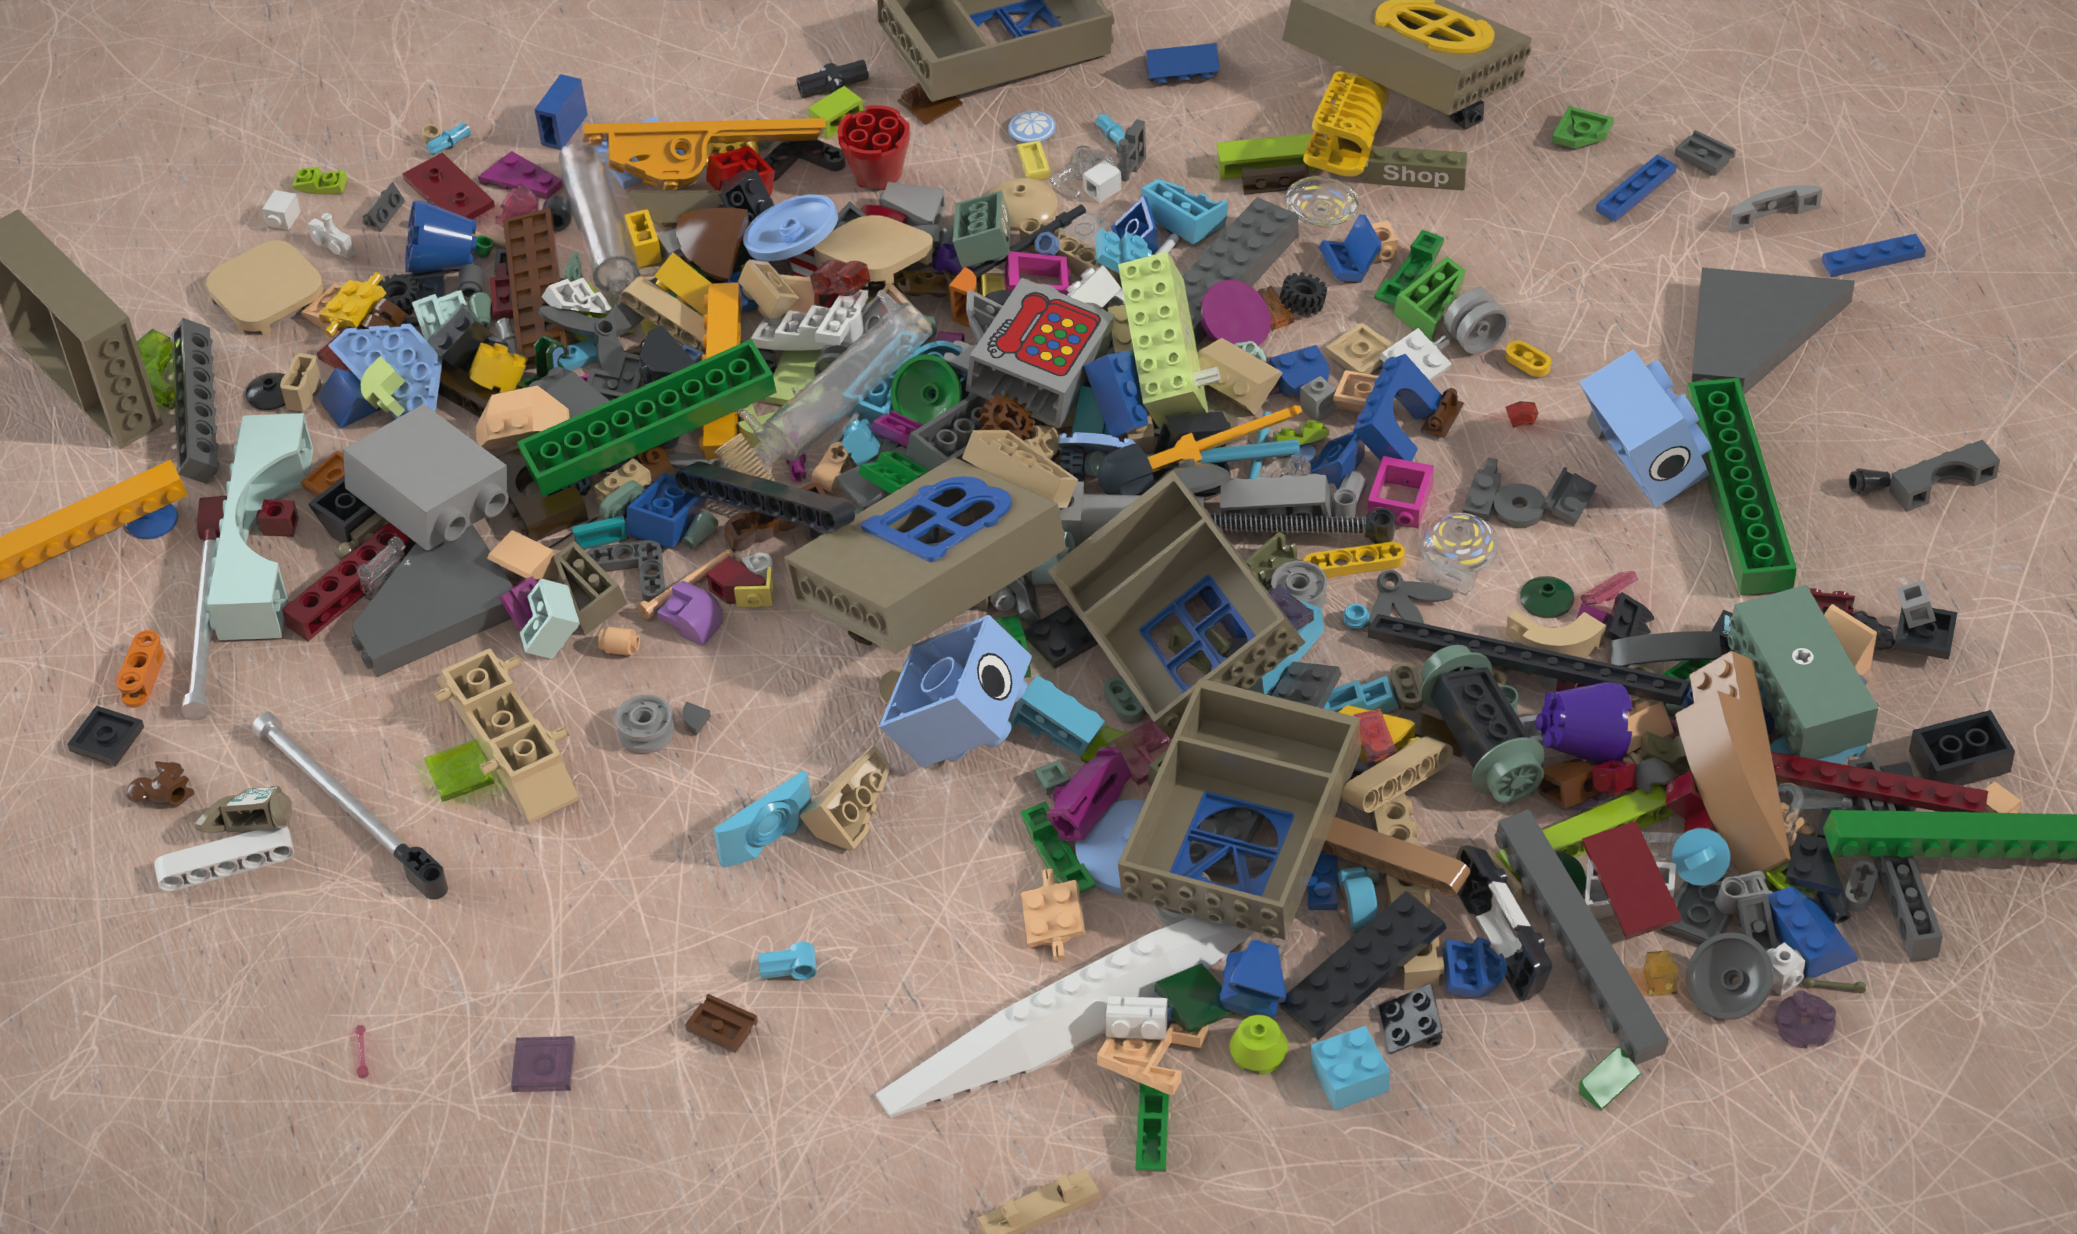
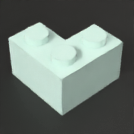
M540 579L528 595L533 616L520 632V636L526 653L553 659L558 651L563 648L571 634L576 631L580 623L568 585Z

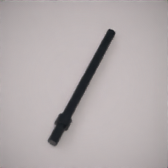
M1080 204L1067 213L1065 211L1055 217L1054 221L1009 247V251L1022 252L1035 244L1034 241L1040 233H1053L1060 228L1068 227L1074 219L1086 213L1085 207ZM1007 256L999 261H986L971 271L977 279L1005 262Z

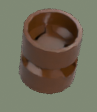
M380 297L372 308L374 313L368 314L360 326L362 329L386 325L389 327H400L407 315L398 306ZM381 315L390 320L389 323L380 318Z

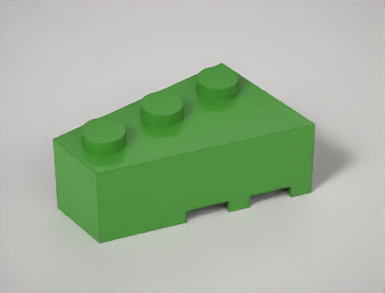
M1448 256L1398 294L1393 314L1413 330L1419 328L1432 341L1444 321L1447 309L1461 290L1466 270Z

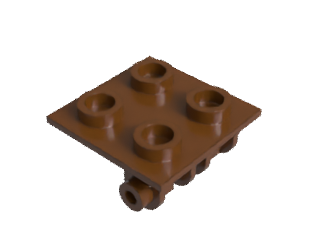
M920 83L905 89L903 94H901V98L897 100L925 125L963 105V102L956 96L931 101Z

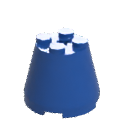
M413 201L408 223L405 272L419 274L460 269L464 265L472 264L473 254H470V252L475 251L477 237L472 236V234L476 232L477 220L469 219L425 201Z

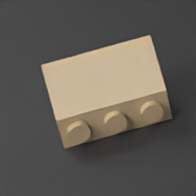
M1223 338L1198 352L1200 370L1218 367L1221 382L1205 385L1204 387L1253 415H1256L1283 374L1280 370Z

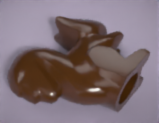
M156 761L155 765L159 772L156 778L152 780L148 777H139L133 780L126 789V797L135 803L145 802L149 799L155 803H169L176 807L194 794L192 788L186 787L189 778L187 776L180 777L184 769L176 762Z

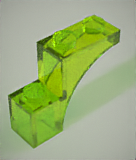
M151 329L137 341L156 404L172 410L175 407L173 386L163 380L164 370L173 358L172 341L170 337Z

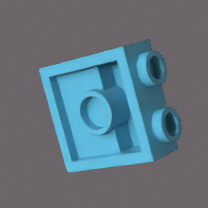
M1101 228L1095 235L1096 261L1119 274L1118 264L1148 257L1152 254L1145 240L1138 235L1133 236L1126 232L1122 239H1120L1114 232H1107Z

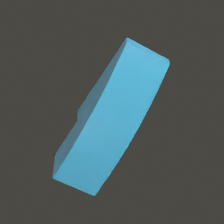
M1384 676L1363 685L1357 679L1334 688L1323 708L1339 712L1346 705L1384 714L1399 709V705L1388 677Z

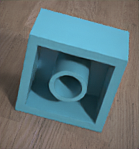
M1366 1026L1311 1044V1067L1334 1110L1389 1092L1390 1070Z

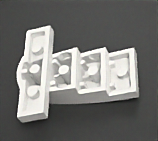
M844 287L831 308L812 305L808 313L789 310L784 318L764 317L750 339L753 340L757 348L772 350L822 349L825 345H841L842 342L852 344L859 339L864 331L861 310L868 300V291Z

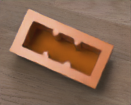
M964 267L949 285L952 321L971 328L966 311L967 292L972 290L977 293V282L974 273Z

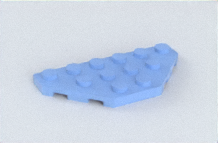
M401 324V327H389L388 325L373 326L363 330L346 328L328 345L360 381L368 367L380 356L405 380L391 395L405 409L399 417L423 404L436 412L443 358L411 324ZM391 410L389 411L395 419L399 418Z

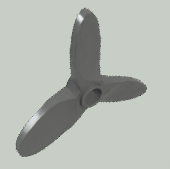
M624 302L615 306L605 318L588 317L554 306H543L538 312L547 322L592 340L596 344L597 360L600 369L616 373L621 352H624L618 336L629 332L645 318L628 307Z

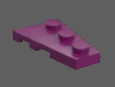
M513 151L509 152L478 176L480 184H498L500 189L505 190L509 187L519 189L521 194L546 200L564 187L562 179Z

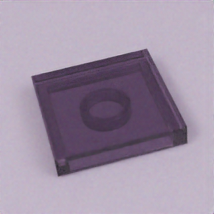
M575 1037L516 1038L511 1081L512 1092L570 1091L576 1043Z

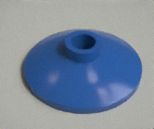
M169 504L127 523L126 527L134 537L155 539L164 536L174 528L178 520L176 508Z

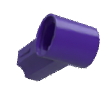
M948 243L941 244L932 264L936 271H954L956 276L962 271L963 268L954 245ZM967 266L966 268H968L969 270H973L976 267L970 268Z

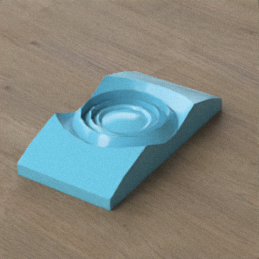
M804 770L713 829L719 863L723 867L738 865L758 858L765 845L774 842L780 836L793 834L804 823L799 815L812 802L808 774Z

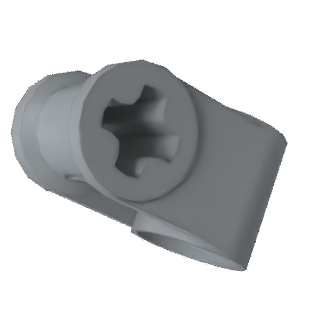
M1753 871L1748 874L1725 878L1721 883L1715 904L1722 913L1735 914L1739 912L1737 906L1738 899L1760 894L1769 895L1773 892L1768 889L1765 883L1766 877L1762 871Z

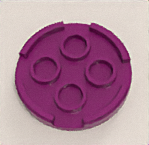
M1224 280L1213 285L1203 295L1200 302L1201 324L1213 342L1223 338L1232 344L1253 341L1259 346L1268 336L1271 326L1268 306L1262 296L1248 284L1236 280Z

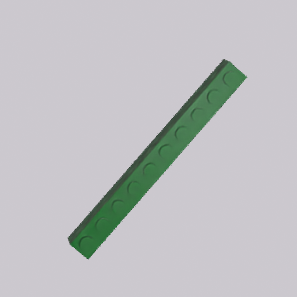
M1831 810L1823 827L1831 855L2077 859V814Z

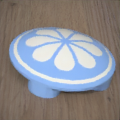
M1025 111L1017 114L1010 120L1008 125L1009 136L1023 143L1040 141L1042 145V141L1051 137L1055 132V121L1047 113Z

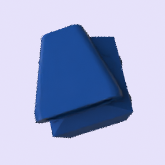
M1252 940L1245 951L1227 954L1226 966L1223 970V986L1219 994L1224 1009L1247 1016L1264 1015L1270 1018L1276 1017L1278 1003H1283L1286 1000V989L1278 947L1262 941Z

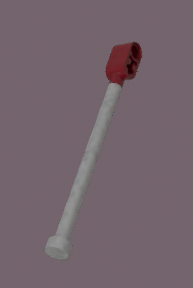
M227 496L203 497L199 499L197 530L200 540H203L189 693L183 697L182 701L183 715L193 720L207 717L210 708V699L205 695L211 637L210 612L205 610V597L209 596L210 592L208 580L210 576H213L212 559L217 555L216 538H220L219 521L224 518L223 501L227 500Z

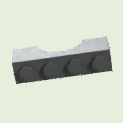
M1982 439L1966 444L1956 450L1945 452L1929 460H1923L1905 469L1897 470L1892 473L1889 492L1907 512L1929 504L1932 486L1939 481L1956 479L1967 482L1972 486H1977L1997 478L2000 459Z

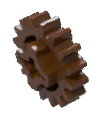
M996 394L993 399L989 398L979 412L982 414L979 422L985 423L981 430H1009L1021 440H1027L1035 430L1032 428L1035 420L1029 418L1033 412L1026 411L1024 408L1027 404L1022 403L1020 405L1018 397L1010 400L1008 394H1005L1003 398Z

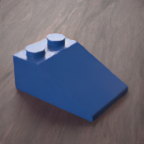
M663 474L628 506L626 534L634 536L639 540H652L658 542L661 547L673 549L685 536L706 498L684 492L678 487L675 477Z

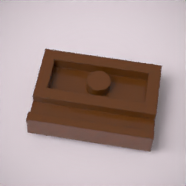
M707 994L704 1003H700L685 1026L686 1031L736 1053L751 1033L753 1025L758 1023L757 1015Z

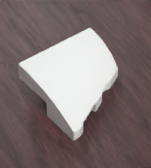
M584 278L572 282L566 279L549 285L542 295V298L550 306L559 309L605 314L612 310L602 293L597 292L594 294Z

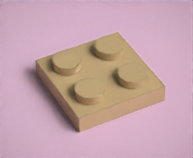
M1360 323L1327 345L1326 355L1348 371L1370 374L1384 364L1380 356L1382 352L1393 344L1364 323Z

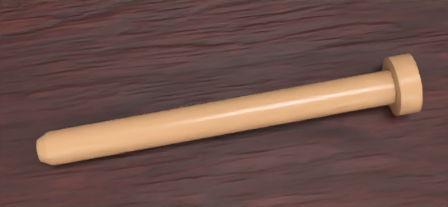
M731 549L724 551L681 581L694 585L706 577V573L728 556L733 558L734 552ZM672 587L651 601H642L637 605L638 611L644 619L648 620L653 617L654 611L670 599L673 595Z

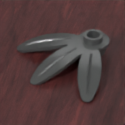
M1394 570L1384 571L1377 578V588L1381 594L1372 608L1369 626L1377 614L1390 616L1392 604H1394L1401 619L1424 624L1422 615L1409 597L1421 601L1439 602L1450 600L1454 594L1451 590L1439 585L1403 581L1401 575ZM1391 581L1395 584V586L1388 587L1385 585V583Z

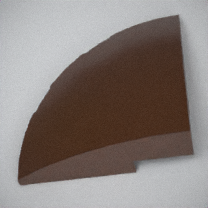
M706 208L679 215L676 236L684 258L689 263L694 262L699 266L703 274L729 282L743 248L742 239L749 225L748 210Z

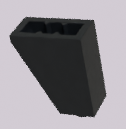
M1222 411L1165 416L1154 454L1174 448L1177 441L1184 435L1192 433L1195 441H1199L1231 429V424L1226 420ZM1226 444L1220 445L1215 448L1225 447Z

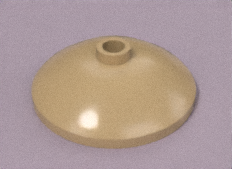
M1010 179L1000 183L990 191V193L1002 190L1011 216L1010 230L1019 231V223L1024 218L1034 217L1044 223H1048L1057 212L1058 200L1056 193L1050 186L1036 179Z

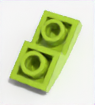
M319 167L303 168L297 170L292 187L294 190L307 193L338 194L343 193L348 176L344 170L322 173Z
M1308 420L1307 424L1300 423L1299 433H1296V430L1292 428H1281V431H1273L1272 441L1296 439L1299 445L1329 436L1330 430L1323 426V422Z

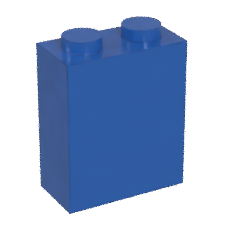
M560 74L534 109L541 145L563 150L587 117L588 113L581 79Z

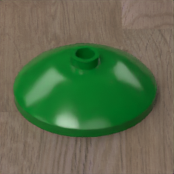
M923 354L907 360L896 372L891 386V402L894 411L923 425L961 402L962 397L961 382L956 370L951 364L945 362L943 358L935 355ZM933 390H936L935 398L932 397Z

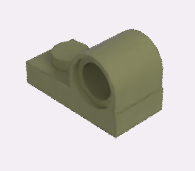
M1647 731L1641 737V759L1646 760L1653 757L1661 759L1669 764L1680 776L1691 771L1680 735L1673 741H1669Z

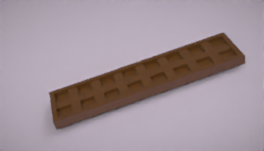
M550 208L503 219L517 352L528 359L526 365L535 363L534 344L538 338L546 335L564 344L565 355H569L567 330L547 322L538 313L541 307L550 306L542 298L547 287L561 281L552 212Z

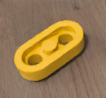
M1520 340L1507 344L1505 359L1510 364L1534 377H1543L1550 372L1551 358L1546 353Z

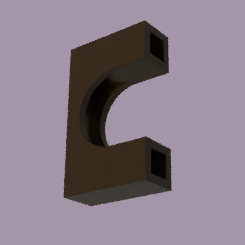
M519 448L496 457L507 465V493L509 496L507 508L511 517L518 519L516 522L522 535L527 534L528 538L538 541L589 519L585 503L575 485L548 497H527L521 493L534 480L522 460Z

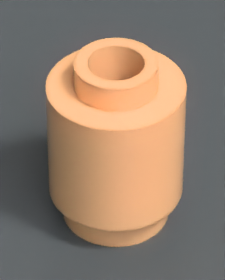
M608 627L607 629H601L599 633V649L605 650L606 653L632 656L634 651L639 649L640 636L636 635L635 629Z

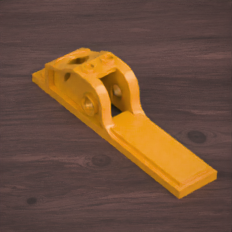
M825 118L584 124L582 142H588L589 146H600L602 142H606L607 165L609 169L621 174L625 172L643 180V183L655 188L677 190V187H686L698 180L706 163V147L710 143L816 141L818 137H821L826 126ZM681 149L686 155H679L675 150ZM635 157L638 162H633L632 158Z

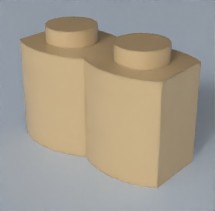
M298 353L292 359L290 371L283 376L280 383L287 409L304 412L312 403V394L318 390L322 382L316 355Z

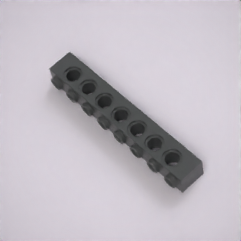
M182 318L171 334L177 468L179 475L206 484L210 477L215 475L219 469V461H217L218 443H216L217 425H215L216 408L214 407L216 392L213 390L215 374L212 372L214 357L211 355L213 340L210 337V327Z
M1876 756L1848 760L1847 765L1881 771ZM1850 796L1854 810L1896 811L1893 803ZM1872 856L1909 961L1938 958L1943 935L1914 857Z

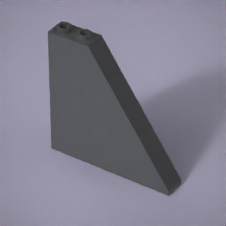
M1702 267L1691 382L1739 378L1743 393L1745 394L1852 302L1855 281Z
M474 525L466 528L465 532L456 540H446L429 551H426L416 543L352 624L354 636L351 637L352 644L357 652L362 651L361 657L367 669L372 668L376 677L512 619L499 597L507 593L513 586L499 564L487 559L490 550Z

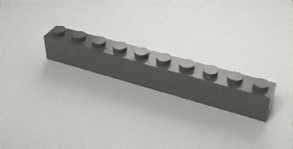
M1528 809L1499 820L1497 832L1495 833V841L1498 847L1506 852L1511 869L1514 872H1518L1524 891L1533 897L1538 914L1541 917H1545L1549 924L1551 936L1554 940L1558 939L1566 961L1573 964L1579 983L1588 989L1593 1006L1596 1010L1600 1009L1604 1016L1605 1025L1611 1034H1615L1619 1041V1047L1635 1066L1665 1054L1669 1040L1530 810Z

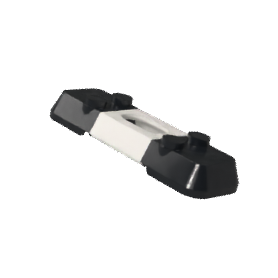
M1470 845L1461 846L1455 859L1466 864L1470 869V874L1457 894L1467 912L1475 915L1494 951L1498 955L1500 953L1504 955L1507 963L1505 978L1516 997L1520 1001L1530 1000L1544 989L1552 970V962L1544 949V937L1541 933L1533 931L1507 887L1505 870L1503 868H1496L1485 849ZM1502 910H1503V912L1505 913L1506 917L1508 918V920H1509L1510 924L1512 925L1513 929H1514L1515 931H1517L1516 936H1517L1518 938L1515 937V935L1513 934L1512 930L1510 929L1508 923L1506 922V920H1505V918H1504V916H1503Z

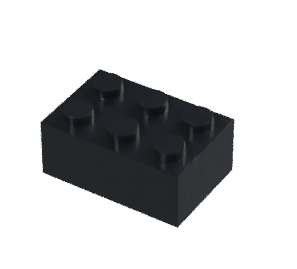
M1991 710L1914 729L1909 747V753L1924 779L1960 786L2010 773L2015 755L2013 746Z

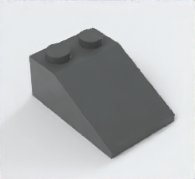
M562 367L551 369L542 379L534 381L529 385V387H541L569 409L570 418L609 402L606 397L574 371Z

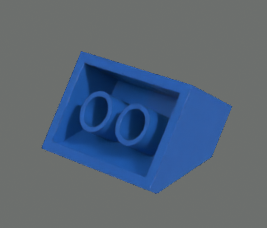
M1217 43L1146 50L1143 54L1148 80H1153L1154 84L1168 82L1167 78L1177 77V81L1191 80V76L1200 75V79L1214 78V73L1219 72Z
M1790 886L1768 895L1775 936L1780 944L1785 942L1791 949L1798 951L1805 960L1804 979L1806 977L1815 978L1858 960L1854 951L1812 893Z

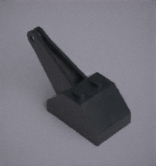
M662 325L648 331L639 356L641 363L639 372L644 380L643 386L695 364L692 358ZM680 436L661 444V446L665 449L674 448L677 446Z

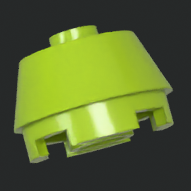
M1253 1015L1240 1023L1231 1037L1229 1049L1236 1065L1244 1071V1068L1251 1071H1259V1075H1265L1277 1070L1281 1066V1062L1288 1053V1040L1279 1025L1272 1018L1264 1015Z

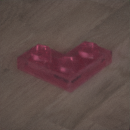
M1150 720L1107 743V748L1116 747L1121 750L1131 771V778L1139 786L1148 781L1149 765L1155 761L1150 753L1165 746L1169 741L1168 736L1153 720Z

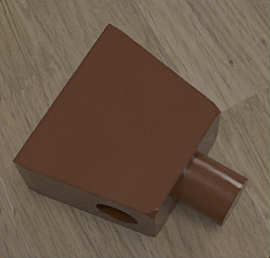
M1581 759L1543 766L1544 777L1538 786L1539 795L1564 809L1599 796L1600 791L1593 789L1592 767L1595 766Z

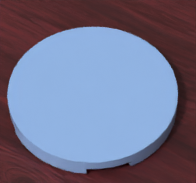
M1075 432L1073 437H1066V434L1062 433L1058 439L1059 447H1083L1086 453L1099 450L1103 451L1106 455L1122 447L1136 444L1131 439H1124L1123 443L1119 441V438L1112 437V435Z

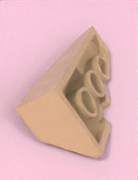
M875 744L872 745L823 790L799 817L816 838L850 851L855 849L869 831L870 825H868L871 814H874L877 805H875L878 793L883 791L891 765Z

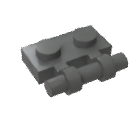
M1136 119L1131 128H1127L1124 139L1119 140V146L1117 147L1119 163L1117 168L1121 171L1122 181H1128L1131 172H1137L1146 159L1145 121Z

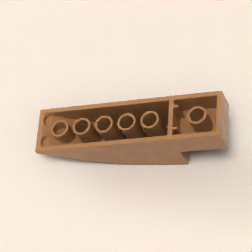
M1730 651L1690 674L1694 704L1679 711L1675 716L1687 760L1700 796L1716 831L1727 842L1730 857L1739 874L1744 875L1753 871L1766 873L1791 860L1755 663L1750 658Z

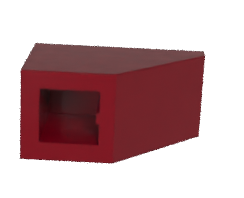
M730 556L706 573L709 591L727 604H736L734 589L737 586H766V580L761 575H756L743 562H738Z

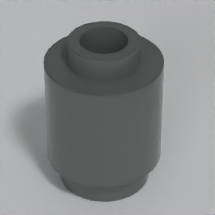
M464 265L459 270L458 291H462L467 301L470 300L471 295L482 292L484 272L477 265Z

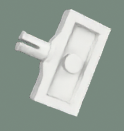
M330 213L322 215L323 222L314 218L308 223L311 233L310 237L316 245H321L331 250L334 254H339L347 259L355 254L351 237L335 227Z

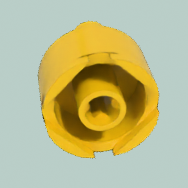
M480 343L469 375H471V380L491 390L493 387L501 388V393L517 390L528 359L522 355L507 352L508 348L504 345L494 343L492 347L488 344Z

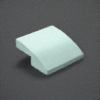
M461 290L440 298L433 294L412 302L423 336L427 342L431 335L462 303L467 306Z

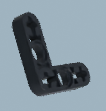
M818 139L816 141H781L763 159L775 171L774 182L799 158L830 171H840L846 166V158L841 149ZM813 150H821L820 153H810ZM788 156L786 159H778L777 157Z

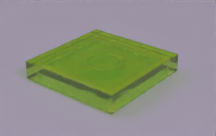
M476 739L424 758L442 802L494 784L491 772L484 776L480 769V764L486 763Z

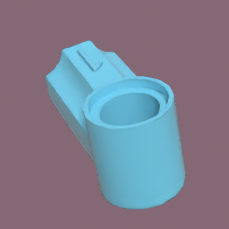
M797 942L791 945L789 950L759 953L758 955L761 979L792 975L797 980H808L813 978L817 972L815 947L809 942Z

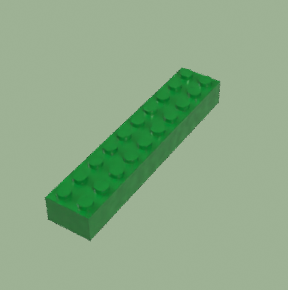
M750 339L520 440L517 444L522 460L543 497L777 393L774 377L755 343Z
M1739 378L1688 383L1686 398L1699 418L1696 424L1700 427L1712 448L1702 455V459L1710 474L1706 479L1740 595L1778 592L1794 588L1797 567Z

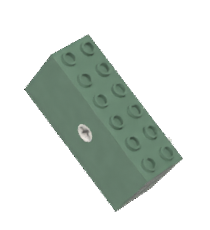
M1807 585L1734 604L1733 616L1730 617L1731 630L1727 636L1729 647L1731 650H1735L1736 653L1754 660L1763 707L1766 712H1770L1777 732L1782 733L1785 738L1788 752L1794 754V756L1816 759L1871 743L1878 706Z

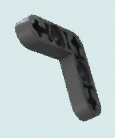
M645 540L599 546L587 551V554L605 572L639 568L641 593L644 601L649 602L666 591L663 556L658 542ZM648 552H652L653 559L648 560ZM623 553L631 555L629 558L624 560L617 558L620 554ZM650 569L658 570V573L655 575L645 574ZM650 585L656 586L655 593H651Z

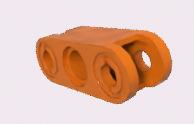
M144 630L135 635L118 674L116 684L121 692L123 704L127 707L135 708L146 703L164 661V649L158 633L153 630ZM133 694H139V696L136 698L130 697Z

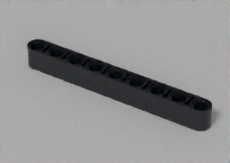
M697 461L678 470L675 474L676 483L684 492L832 533L852 523L855 519L854 509L847 501L709 463Z

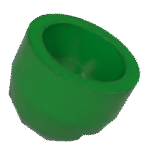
M477 236L475 253L479 257L488 256L493 249V240L486 236Z

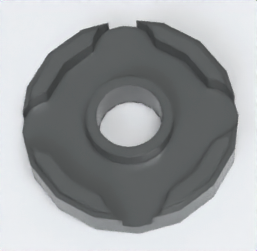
M1523 483L1510 484L1501 488L1496 493L1493 501L1494 514L1502 523L1504 521L1510 523L1511 527L1526 528L1537 524L1540 518L1544 516L1546 507L1543 509L1541 506L1545 501V497L1541 491L1533 486ZM1515 504H1523V505H1525V507H1524V508H1516V507L1513 506V505H1515Z

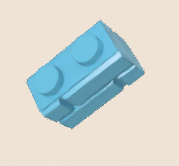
M856 418L845 426V430L842 432L845 436L841 444L848 453H852L851 457L857 466L864 464L878 454L882 439L877 433L871 431V424L867 419L859 421Z

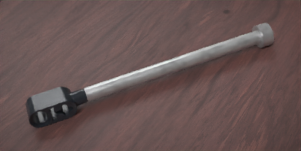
M265 712L256 718L252 725L253 733L263 742L271 741L403 864L406 878L428 899L436 900L446 895L448 884L443 867L421 847H409L287 735L282 730V722L273 713Z

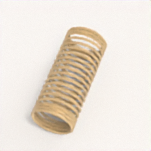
M739 433L715 451L720 459L725 457L722 462H726L724 466L730 465L727 469L738 470V472L767 480L772 477V474L766 476L769 473V470L765 471L767 467L761 468L764 463L759 464L761 459L755 461L758 455L754 456L756 452L750 453L753 448L746 450L750 447V444L744 446L747 440H745L742 433Z

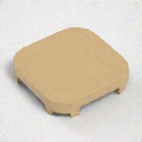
M875 215L859 217L838 227L823 241L814 246V258L817 268L824 270L834 266L858 276V285L865 287L871 281H882L885 286L888 283L892 284L894 283V273L917 261L928 265L932 261L933 238L930 234L891 218Z
M280 240L262 243L219 265L210 272L206 280V286L212 303H217L236 323L238 331L243 334L246 331H261L262 335L270 333V324L308 304L310 305L325 291L322 277L318 270L293 245Z

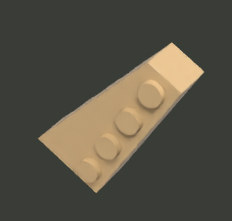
M973 430L962 459L988 473L1058 503L1059 508L1068 507L1078 482L1077 478L1009 430Z

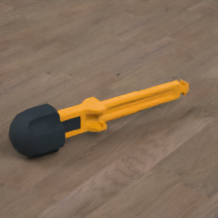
M1294 405L1293 407L1280 410L1199 441H1195L1192 433L1184 435L1177 441L1174 448L1147 457L1146 453L1137 444H1131L1107 454L1099 464L1097 473L1099 486L1106 495H1143L1155 484L1153 472L1175 464L1179 465V461L1185 459H1194L1195 462H1199L1202 460L1201 452L1282 423L1290 418H1295L1302 412L1301 406Z

